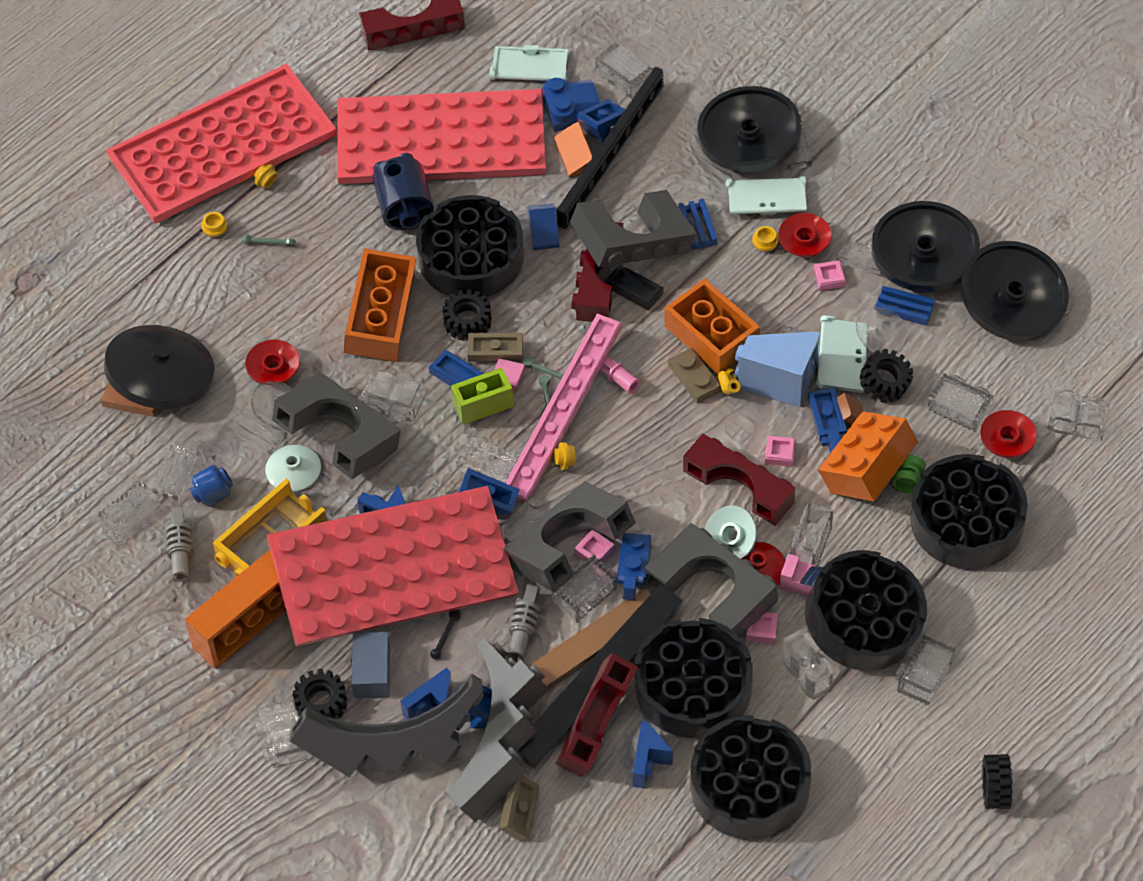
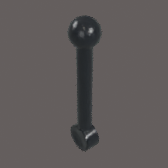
M459 610L449 611L450 619L436 648L430 653L432 659L438 660L441 658V649L454 622L458 621L461 617Z

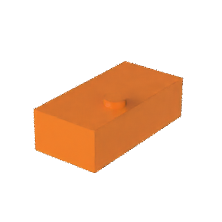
M363 249L345 331L344 353L397 362L415 278L417 257Z
M270 550L185 618L193 649L214 669L219 667L286 611Z

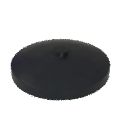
M743 86L727 90L713 98L704 107L699 116L697 132L700 147L712 162L732 171L757 172L782 163L795 151L801 139L802 126L799 111L787 96L767 87Z
M933 201L909 202L888 211L877 223L871 245L872 257L879 271L894 284L916 292H938L960 284L966 265L980 248L979 236L972 222L955 208Z
M1000 241L981 248L971 257L961 278V296L970 316L983 329L1003 339L1030 341L1045 336L1058 325L1068 306L1069 290L1063 272L1046 253L1026 243Z
M143 325L127 329L112 339L105 352L104 372L110 385L126 399L150 408L175 409L197 402L208 392L213 380L214 362L208 349L192 335L168 326Z

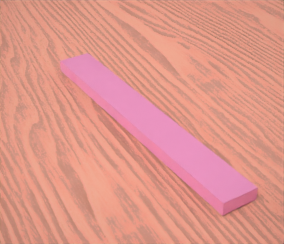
M597 314L506 481V484L520 489L517 501L525 504L529 503L554 456L555 448H558L559 443H561L618 337L622 329L621 322Z

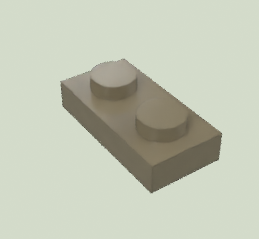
M523 333L468 334V361H498L499 358L508 361H523Z
M692 348L668 359V366L696 403L720 392V384Z
M524 776L507 791L499 826L501 831L520 842L529 839L540 785Z

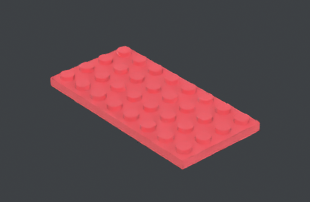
M284 64L106 149V152L154 224L253 177L262 165L272 164L275 166L337 136V131L288 64Z
M542 89L338 98V184L373 183V166L377 162L399 157L403 153L412 154L413 158L422 164L426 180L546 175Z
M488 486L275 532L267 536L296 647L514 597L519 593L508 554L503 550L505 543Z

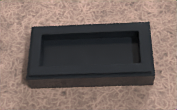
M621 264L604 281V283L612 286L613 292L648 311L664 293V287Z

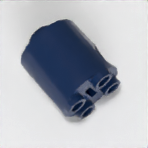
M403 153L399 157L377 162L373 166L374 173L372 179L383 222L394 230L406 231L418 228L423 217L434 211L422 164L414 159L412 154Z

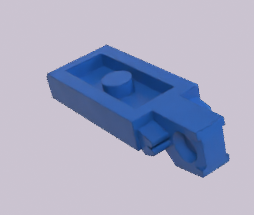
M835 388L808 392L807 398L819 442L821 441L822 447L828 446L831 453L847 432L837 402Z
M623 533L617 571L618 584H624L623 599L635 600L636 586L646 584L644 567L649 563L651 535Z

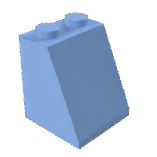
M800 332L748 335L744 346L739 345L735 360L739 361L735 376L738 377V381L741 384L740 389L801 407L818 367L820 333Z

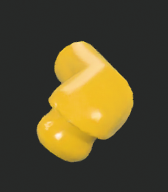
M727 368L725 371L721 370L718 374V381L725 395L736 393L741 388V384L736 380L737 377L733 374L734 369Z

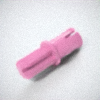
M609 356L606 357L600 371L607 375V379L610 382L617 383L628 394L634 393L640 386V380L625 370L622 363H616Z

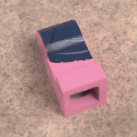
M788 554L781 573L780 589L808 596L823 567H815V565L801 562L798 556Z

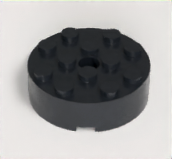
M465 195L445 200L437 205V209L423 217L417 229L416 246L420 271L425 280L434 289L445 295L450 296L454 293L455 296H458V291L462 290L463 294H467V289H470L473 295L478 291L481 297L483 295L489 297L509 286L518 276L523 266L524 245L520 221L512 210L508 211L495 199L479 195Z
M961 454L943 458L929 466L921 474L920 480L916 487H914L910 514L912 532L924 551L944 564L965 569L991 566L1008 557L1018 546L1022 538L1028 506L1026 492L1020 480L1010 469L1001 463L997 465L984 460V456Z
M869 550L846 552L829 561L817 576L808 593L805 604L807 628L816 645L835 662L848 668L862 671L885 669L902 660L920 636L927 618L926 597L915 575L898 560L895 563L888 558L880 556L881 553Z
M699 618V621L682 622L681 619H678L654 630L640 646L635 660V665L638 666L635 672L636 698L644 715L661 730L675 736L701 738L716 724L729 718L742 716L746 711L752 695L753 667L751 655L743 640L727 626L704 618Z
M754 715L729 718L710 728L696 744L690 765L692 800L701 817L710 826L725 835L745 840L764 839L777 835L788 829L798 820L805 810L809 799L811 761L808 751L801 739L790 728L776 720L756 719Z

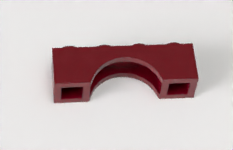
M431 0L429 6L423 12L409 17L393 15L384 7L359 13L361 31L368 51L465 29L464 12L460 0Z
M616 222L620 227L624 228L623 223ZM586 248V251H581L580 267L583 268L582 272H577L576 288L579 289L578 293H573L571 308L576 309V320L593 322L597 314L610 317L612 286L599 279L597 273L602 267H598Z
M702 433L683 456V472L705 485L720 479H732L744 484L753 495L752 513L774 526L778 524L795 503V487L788 480L776 477L764 466L754 464L740 452L732 451L725 447L716 438H710Z
M613 653L602 662L556 760V765L579 777L584 776L591 770L602 746V738L609 720L627 692L638 666Z

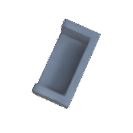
M388 632L353 633L352 688L355 698L390 697V642Z

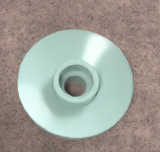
M288 445L278 449L270 456L266 464V476L270 484L275 488L283 480L287 479L290 481L292 493L310 488L316 483L321 474V462L318 455L312 449L302 445Z
M725 506L718 509L709 518L705 527L714 540L729 546L733 553L741 560L751 552L756 542V523L748 511L738 506ZM737 531V537L733 540L732 534Z

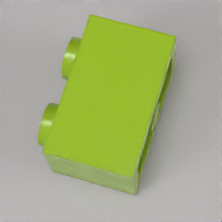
M503 368L451 385L453 405L463 425L514 407L513 389Z

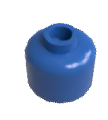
M211 465L192 477L194 487L190 488V492L197 503L203 501L207 506H213L231 494L230 487L233 486V482L223 467L218 468L215 465Z

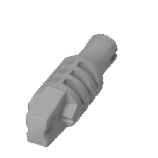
M183 507L172 508V523H165L167 556L171 559L173 580L183 582L189 579V558L192 555L191 523L184 522Z
M527 585L524 599H516L509 627L512 637L507 655L508 658L511 657L516 662L520 659L524 660L528 640L535 634L542 605L535 602L538 591L537 586Z

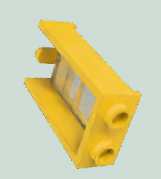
M285 479L213 542L216 554L214 558L221 567L230 568L234 572L235 577H237L270 550L267 540L268 534L327 521L326 510L323 507H320L316 512L312 510L309 498L304 494L299 498L293 495L290 481Z

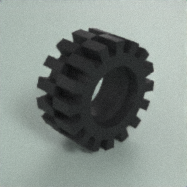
M467 289V294H463L462 290L458 291V296H455L453 293L450 295V300H445V306L442 308L444 326L447 333L450 332L453 338L458 335V340L463 341L464 337H467L468 340L469 333H487L488 328H491V305L485 295L481 297L478 291L473 295L472 290ZM464 311L477 313L476 317L469 320L457 317L459 313Z
M883 349L881 353L879 350L875 351L874 354L868 357L861 370L860 379L862 381L860 384L862 387L867 386L866 394L868 395L872 392L874 394L872 398L875 400L878 396L881 397V402H886L888 398L889 402H894L896 398L899 400L913 380V368H909L911 363L909 360L904 362L905 356L902 354L899 357L895 356L897 353L895 350H892L890 354H888V349ZM882 369L890 372L896 381H885L879 376L877 370Z
M318 669V674L316 675L311 670L308 671V678L304 675L299 677L300 683L296 681L294 685L295 690H293L292 694L299 717L306 707L336 719V715L340 718L343 716V709L346 710L348 700L345 685L341 681L340 676L336 674L333 677V672L327 670L325 675L323 669ZM317 691H328L331 694V699L322 705H314L309 701L310 695Z
M1009 754L983 755L982 789L985 809H1011L1013 779Z

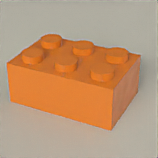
M705 278L664 307L665 327L689 349L692 348L697 356L717 374L721 370L725 371L739 362L735 360L736 352L739 345L744 346L748 335H760V326Z
M862 411L818 471L831 494L874 502L918 444V441L906 418Z

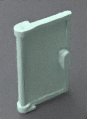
M524 45L523 47L495 46L493 65L490 67L489 73L490 80L547 81L551 78L567 80L568 49L539 48L537 45Z
M805 176L789 179H726L725 185L727 186V193H729L730 214L759 213L761 216H768L782 212H807Z
M821 316L816 389L835 388L836 390L864 393L865 387H862L860 384L862 381L860 374L867 359L869 325L836 320L834 316Z

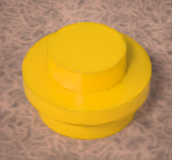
M272 164L262 165L254 174L256 178L255 185L258 187L262 186L264 189L270 187L278 176L275 167Z
M210 212L204 216L201 228L207 236L217 237L226 232L228 223L221 213Z
M762 226L753 234L752 243L760 251H771L779 243L778 234L772 227Z
M566 442L559 443L558 448L554 450L555 464L559 465L561 470L574 467L576 460L574 446L567 445Z

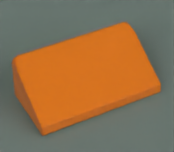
M577 122L554 137L569 177L581 175L592 159V154L581 126Z

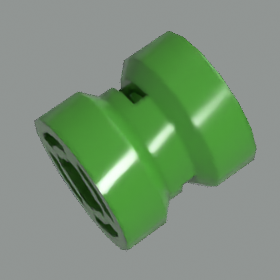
M909 455L895 474L893 486L903 493L913 494L914 487H916L921 474L925 471V461L918 456Z

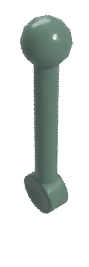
M248 234L243 235L241 238L242 243L246 245L253 242L295 246L296 243L295 239L256 238Z
M531 357L523 359V364H525L527 369L533 367L559 379H562L564 376L559 372L535 363Z
M542 375L538 381L539 385L543 387L547 407L551 400L548 389L550 380L547 375Z

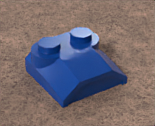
M551 78L545 82L544 87H541L542 97L554 132L565 130L574 123L579 122L577 119L579 112L600 103L595 85L591 80L567 82L562 78Z

